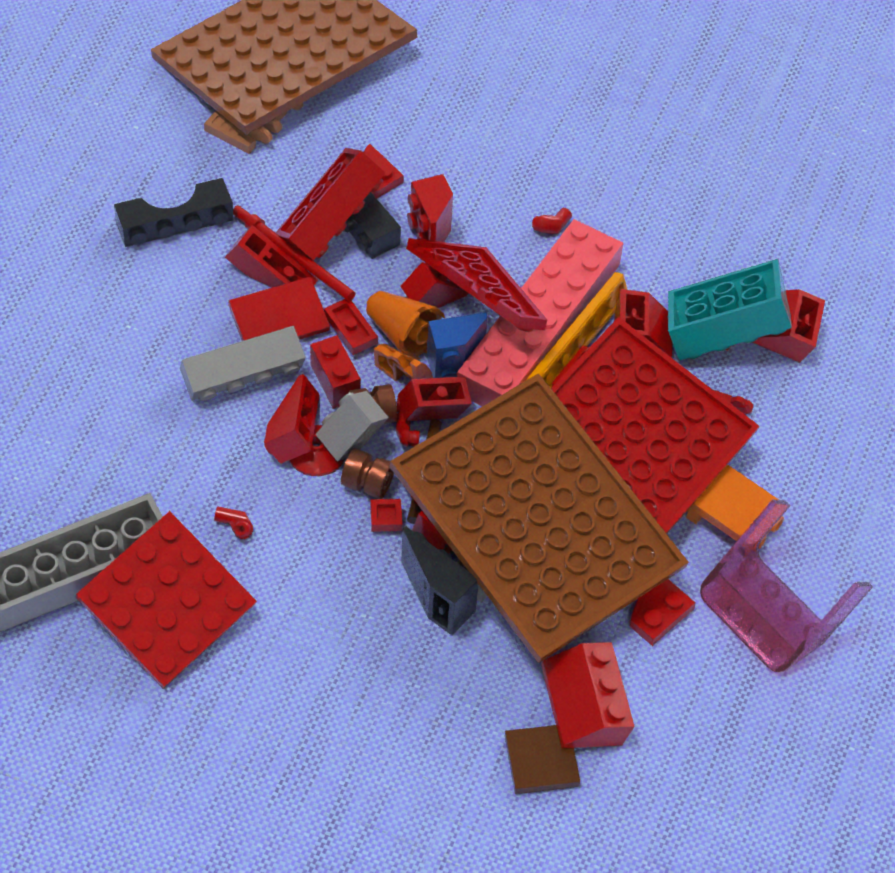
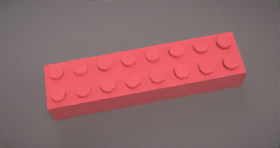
M573 219L521 288L548 319L545 331L534 329L532 332L521 331L500 316L457 372V377L466 378L472 402L484 406L527 379L618 268L621 261L623 242Z

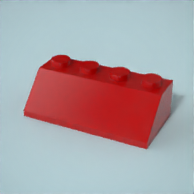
M345 148L276 233L313 261L316 257H322L329 248L328 242L333 236H339L346 228L347 223L345 222L352 214H357L365 204L363 200L370 192H375L383 182L381 178L386 172L361 150Z

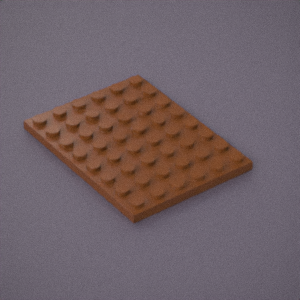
M241 0L150 50L155 61L243 133L248 134L413 41L418 36L415 27L378 0Z
M539 373L390 461V469L466 569L477 579L479 586L538 663L686 568L689 563Z

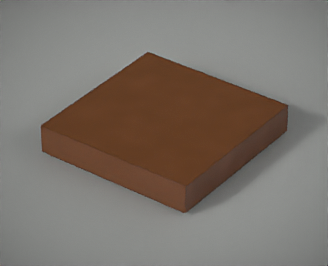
M556 725L505 731L504 737L515 794L580 786L574 748L561 747Z

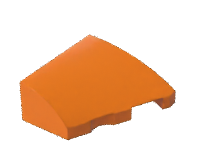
M379 344L374 348L375 366L394 381H397L403 375L411 380L433 378L430 368L421 361L387 344Z

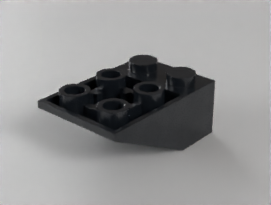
M405 526L402 531L401 563L428 619L453 636L476 612L477 579L466 567H462L452 560V557L445 550L437 549L428 542L423 534L414 532Z

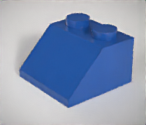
M486 312L428 322L427 360L433 378L457 377L458 370L486 335L488 318Z

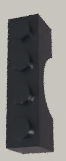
M223 178L196 184L192 197L186 203L173 208L155 207L148 204L142 198L114 204L116 224L125 247L140 245L144 242L168 238L173 235L196 231L234 220L233 202Z

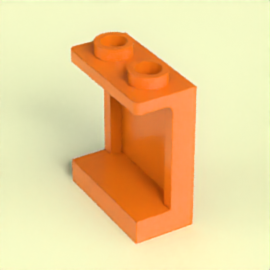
M727 465L690 507L686 518L694 524H697L701 518H704L742 545L740 554L746 558L752 550L757 552L763 546L767 538L766 535L770 531L776 532L784 521L782 513L785 503Z

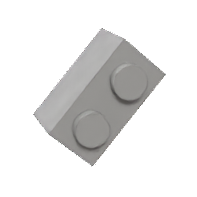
M367 390L356 394L353 392L346 394L339 401L340 407L323 419V426L316 433V436L337 462L347 459L353 449L360 450L389 418Z

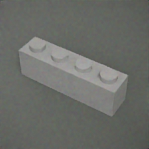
M290 326L183 359L180 371L191 401L195 399L207 401L216 397V393L224 390L232 393L245 387L244 384L253 381L256 384H261L271 380L273 375L282 372L284 375L296 373L302 367L306 357L294 326Z

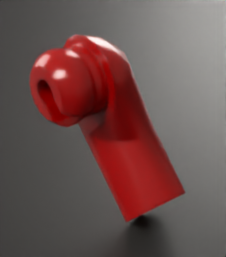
M217 506L214 521L230 524L234 534L240 539H246L252 535L253 525L245 512Z

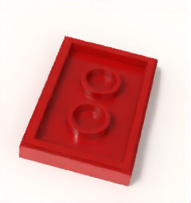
M311 276L228 301V306L242 341L290 326H294L299 340L330 330L329 322Z

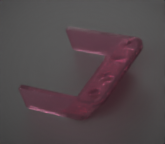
M771 500L705 578L700 588L701 598L707 606L774 672L787 671L823 645L873 588L869 582L853 583L826 616L820 619L762 561L759 555V544L790 507V504L783 500Z

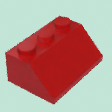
M612 642L581 643L543 660L541 667L561 747L622 746L635 726Z

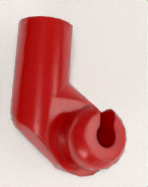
M561 208L555 216H536L532 220V227L535 231L541 233L557 234L572 218V213L567 208Z

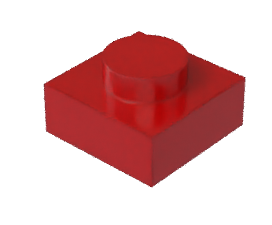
M371 499V532L402 531L401 499Z

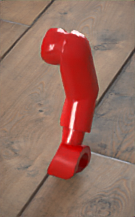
M397 396V412L399 413L397 414L396 434L403 446L415 447L419 444L420 431H410L411 421H404L399 397Z

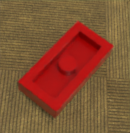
M343 299L324 308L328 322L352 355L378 344L377 334L352 300L347 301Z

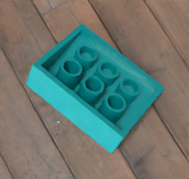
M778 259L668 291V332L679 361L695 359L704 353L714 350L723 351L731 345L738 343H751L759 337L769 334L778 335L792 328L789 304Z

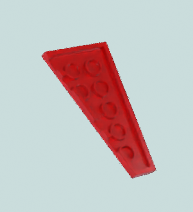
M408 239L407 250L512 323L516 328L525 332H532L533 329L545 331L548 319L487 247Z

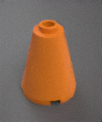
M385 291L376 292L367 301L366 312L368 316L400 352L417 360L421 359L418 357L424 352L427 354L428 322L442 319V317L445 318L444 313L439 308Z

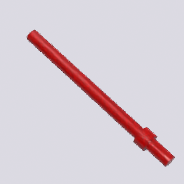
M239 205L234 207L233 215L245 223L247 229L253 225L303 268L347 301L354 299L356 293L266 226L262 218L256 214L251 215Z

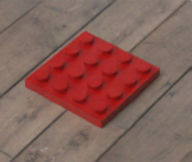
M171 511L166 513L75 595L76 599L162 689L169 685L257 602Z

